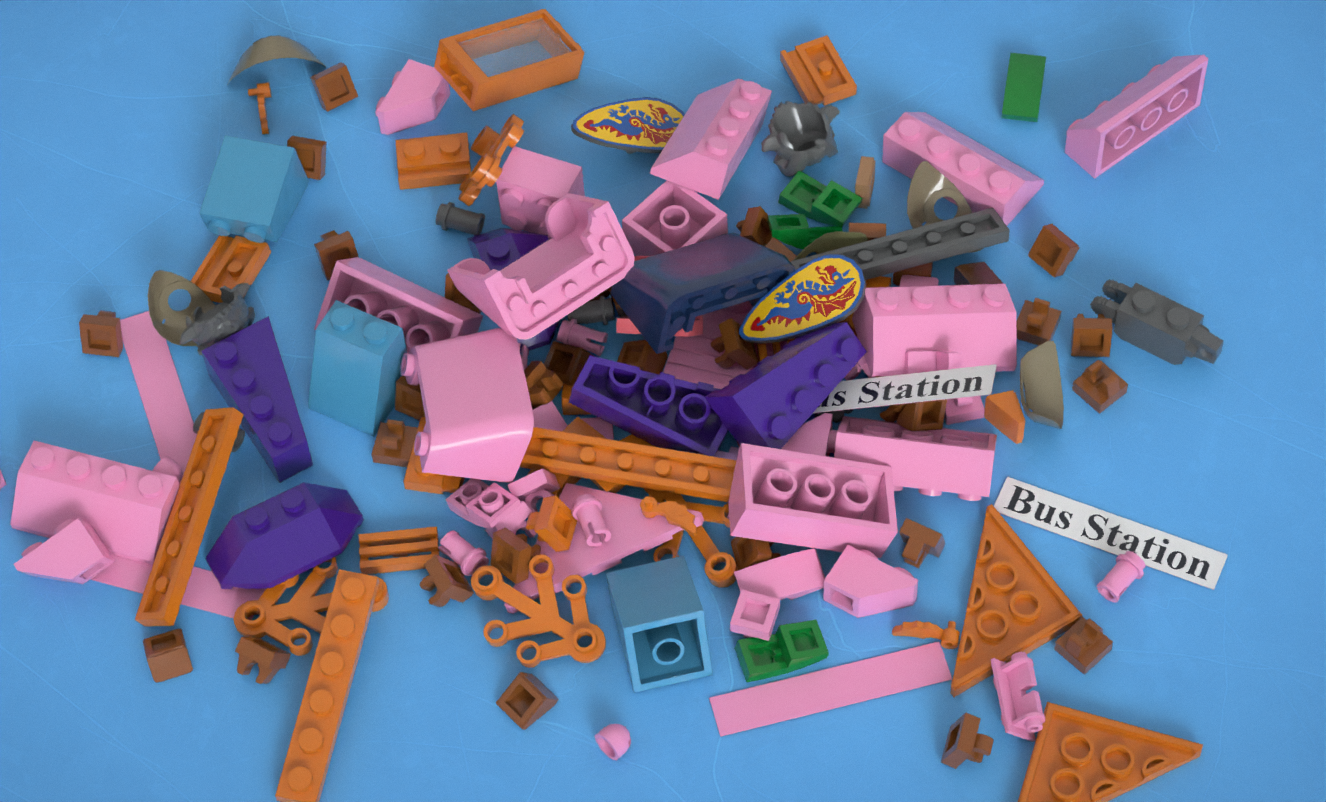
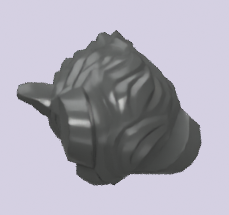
M785 101V104L780 102L778 107L775 106V113L772 114V119L768 125L770 135L764 139L761 145L763 152L775 151L777 153L773 162L785 176H794L799 170L802 172L806 166L821 162L825 155L830 158L838 153L834 140L835 134L830 125L832 120L840 113L837 107L828 105L819 108L817 104L813 105L810 102L807 104H797L790 101Z
M241 283L233 289L226 286L219 288L223 303L216 305L213 310H209L206 313L202 312L201 307H197L192 314L193 322L187 316L185 318L187 328L181 335L180 344L183 345L193 340L198 347V354L202 355V350L252 325L255 318L254 308L248 307L243 298L251 285Z

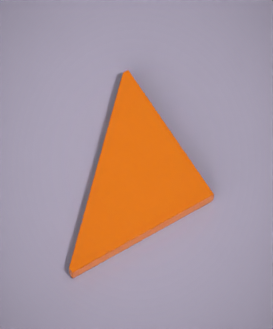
M992 504L987 506L951 684L950 693L953 697L993 675L991 659L995 658L1008 663L1012 661L1011 656L1015 653L1025 652L1028 654L1066 632L1082 618L1079 610Z
M1047 702L1044 711L1045 722L1042 724L1043 729L1038 731L1018 802H1108L1200 757L1203 744Z

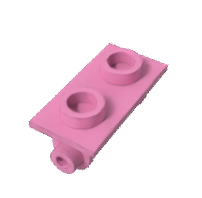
M1025 652L1013 654L1011 656L1012 661L1008 663L995 658L991 659L994 674L993 682L998 694L1001 721L1005 728V733L1031 742L1036 741L1034 733L1043 729L1042 724L1045 722V715L1043 714L1039 692L1032 690L1026 694L1027 690L1037 685L1033 660L1028 658Z

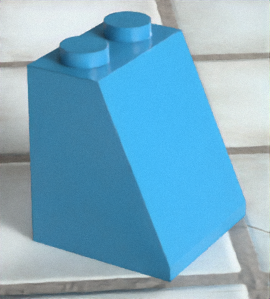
M225 135L199 212L207 229L220 236H229L230 233L241 235L257 243H263L265 240L278 242L309 182L295 148Z
M336 300L316 328L308 398L309 409L374 437L379 430L380 423H384L395 407L396 381L402 376L401 361L404 353H407L403 328Z
M684 556L606 573L611 606L634 693L713 675L704 612Z

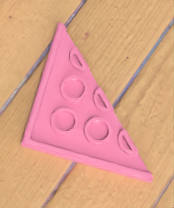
M566 483L559 499L571 511L574 500L581 495L591 494L599 499L602 503L601 514L611 533V537L606 542L600 533L599 536L603 544L596 547L589 546L585 540L586 537L582 527L577 520L569 550L556 552L546 542H540L539 540H537L536 544L541 546L540 554L546 555L552 560L554 565L552 579L556 594L562 591V582L567 576L579 575L584 577L590 573L595 576L622 563L621 559L641 549L644 552L673 539V534L684 529L669 524L666 517L656 515L653 518L645 517L640 507L642 499ZM687 509L688 512L695 515L694 524L696 527L701 526L704 522L702 513ZM539 563L535 567V572L544 573L548 570L549 565L547 563ZM529 570L528 579L515 584L513 588L535 600L539 598L537 582ZM507 603L504 604L508 613L514 614L518 612V610Z

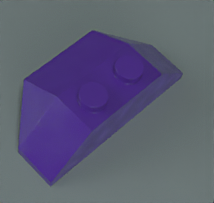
M499 228L467 238L473 257L484 261L490 270L495 269L499 271L549 240L548 235L508 228ZM561 319L532 338H517L518 343H521L520 354L522 353L523 345H526L529 351L549 345Z
M303 482L232 516L205 559L222 589H232L233 587L244 589L272 588L341 554L354 536L357 527H360L363 523L364 518L347 490Z

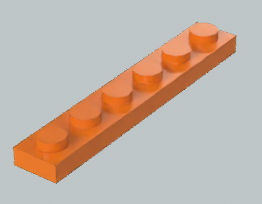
M234 407L206 409L135 617V621L145 627L174 626L243 418V414Z
M533 427L532 437L520 467L534 470L544 469L557 474L729 502L737 460Z
M341 569L338 571L275 794L277 801H320L379 587L377 576Z

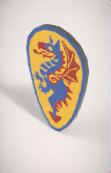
M632 98L594 107L580 114L573 121L571 131L576 136L605 147L626 150L628 154L635 152L661 153L685 113L674 104L659 98Z
M827 254L809 261L773 287L755 304L739 328L741 338L749 343L780 342L806 335L844 320L856 311L864 298L866 281L862 269L853 259L838 254Z

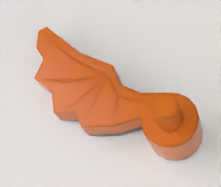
M258 83L257 88L248 89V95H257L262 134H269L265 98L272 97L270 83Z
M649 496L641 500L640 507L645 517L664 516L669 524L681 527L693 536L697 535V528L694 524L695 515L687 511L686 505H679L676 501H666L658 504L655 498Z
M918 620L903 622L902 625H897L892 629L893 636L940 639L941 646L946 649L958 647L960 632L955 629L956 622L949 621L948 628L945 629L930 622L923 623Z

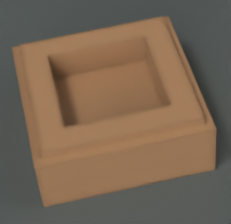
M861 156L855 184V194L862 197V202L858 208L867 209L868 206L870 207L875 182L876 160L873 157Z

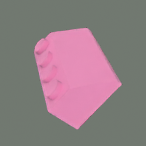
M1205 55L1176 56L1162 65L1154 66L1141 80L1128 84L1119 95L1110 101H1103L1093 113L1084 119L1074 121L1066 133L1065 153L1094 179L1200 106L1208 58Z
M738 78L698 94L653 164L650 174L719 200L763 125L772 91L761 87L755 82Z
M904 112L883 135V163L912 179L919 164L927 161L957 187L969 204L972 213L993 207L1006 226L1044 185L1043 179L926 112ZM943 197L948 201L952 202L953 204L957 205L952 198Z
M355 257L336 261L314 330H316L337 300L403 328L407 353H409L413 346L477 333L483 315L362 258Z
M1006 284L866 288L864 298L856 311H854L852 317L858 339L867 351L864 356L871 377L905 374V353L907 351L949 350L963 353V368L997 364L996 372L1015 371L1017 366L1016 310Z
M844 416L837 430L834 458L890 466L892 469L894 491H902L903 487L918 488V492L923 495L940 496L943 491L958 493L957 497L963 500L979 501L981 496L989 497L997 434L942 428V430L910 431L896 422Z
M34 440L17 474L10 525L16 530L51 538L55 535V528L69 519L76 520L79 518L92 525L110 554L153 565L180 485L175 476Z
M741 443L728 502L730 536L843 552L846 546L850 545L858 550H868L877 558L882 557L898 533L892 469L890 466Z

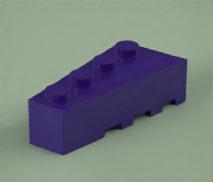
M269 316L202 350L210 379L229 408L234 407L243 414L241 426L278 482L281 483L313 466L307 439Z
M847 322L835 323L795 338L783 346V350L773 356H767L757 363L758 366L745 374H739L730 380L727 386L711 392L705 396V399L739 445L744 443L782 449L867 351Z
M591 355L577 378L569 399V403L659 448L714 457L729 431L705 399V396L711 392L720 390L714 388V385L703 382L696 384L675 379L674 375L660 372V375L646 372L636 366Z

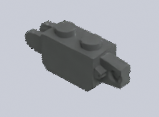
M1109 279L1103 285L1102 292L1110 299L1097 296L1090 304L1095 314H1103L1105 318L1112 319V323L1115 324L1114 332L1120 339L1173 365L1182 364L1186 357H1196L1214 364L1221 354L1223 340L1210 333V330L1202 325L1204 315L1138 283H1135L1131 288L1123 283Z

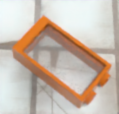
M541 9L440 39L434 67L471 110L476 111L578 79L585 52L546 9Z

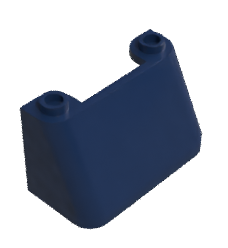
M729 233L634 261V266L627 272L625 278L612 286L611 295L655 353L659 354L673 349L674 343L671 338L682 328L685 332L693 330L695 317L749 301L754 307L773 287L795 271V267L785 255L739 234Z

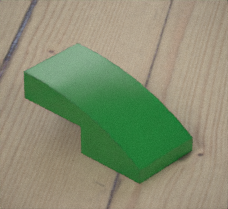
M1010 53L1002 108L1003 119L1038 122L1046 56Z
M799 170L780 193L778 203L798 214H805L806 217L818 222L843 227L861 204L862 197L832 180L825 186Z
M805 214L768 215V224L772 237L799 249H804L824 234L843 231L840 226L809 227Z
M817 620L779 625L776 634H772L769 641L755 637L740 639L734 648L746 683L779 676L826 659L829 655Z

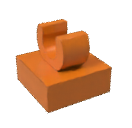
M555 495L543 498L540 511L529 514L525 528L527 530L534 529L538 534L537 539L540 542H546L556 552L569 550L577 520L572 516L571 510Z

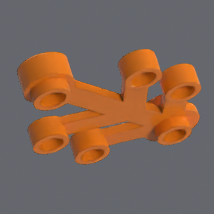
M512 114L502 127L500 134L485 126L474 140L471 150L480 155L481 159L475 165L472 172H469L459 187V190L462 192L458 199L467 206L473 204L485 185L492 187L501 175L503 169L499 167L500 158L507 146L513 148L524 133V130L521 128L524 123L522 119Z
M644 488L649 497L655 498L657 503H663L665 500L676 501L679 505H686L689 510L701 512L704 521L725 524L726 527L730 528V522L727 519L729 514L728 503L720 507L686 502L681 494ZM702 525L696 527L697 535L693 536L690 533L688 535L706 560L704 569L709 581L714 586L720 588L732 585L736 581L734 572L738 571L734 558L728 553L719 552ZM684 530L673 534V539L663 543V545L655 550L653 555L655 562L661 561L662 556L665 554H672V558L679 557L678 551ZM718 563H726L724 569L720 571L713 570L714 566Z
M543 554L536 555L529 562V570L537 582L541 605L506 584L502 574L496 567L485 565L474 571L471 577V586L480 599L490 601L499 598L530 618L507 624L500 620L488 622L484 627L483 633L491 646L500 647L510 640L552 631L563 639L543 645L527 640L518 646L516 654L523 666L532 668L541 661L568 655L578 662L590 663L600 658L606 648V638L603 631L597 625L590 623L585 600L587 586L581 576L569 575L562 582V591L571 602L574 623L572 625L559 615L552 579L554 565L548 556ZM539 563H547L549 565L548 570L544 573H536L535 567ZM485 575L493 576L492 583L487 586L481 585L480 579ZM572 583L582 585L581 590L576 594L568 592V587ZM495 628L503 629V635L498 639L490 638V632ZM590 636L592 643L588 647H580L578 641L581 637ZM526 649H535L536 655L533 659L525 660L523 658V653Z
M333 557L325 561L331 563L328 568L322 569L319 568V565L313 567V571L287 603L275 605L286 588H290L298 582L299 574L272 588H267L258 600H250L240 605L234 614V624L237 631L245 637L262 638L267 635L289 647L290 652L297 656L309 653L313 646L310 633L304 628L290 630L278 622L294 619L321 634L325 617L318 613L328 610L332 592L315 596V594L327 579L337 573L336 558ZM379 577V587L372 612L383 609L389 601L387 585ZM252 615H260L256 620L247 619ZM296 639H306V642L302 645L293 644Z

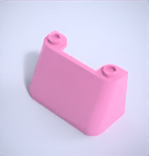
M568 193L555 201L545 214V223L551 239L500 271L490 270L484 261L477 258L464 259L447 271L456 288L508 335L518 339L532 338L625 278L627 272L634 266L635 257L633 250L609 201Z
M495 328L413 346L409 353H404L401 361V375L406 376V381L410 385L420 384L426 418L423 432L417 433L414 443L415 455L420 456L422 472L512 483L531 440L534 427L533 410L517 338L508 335L501 328Z

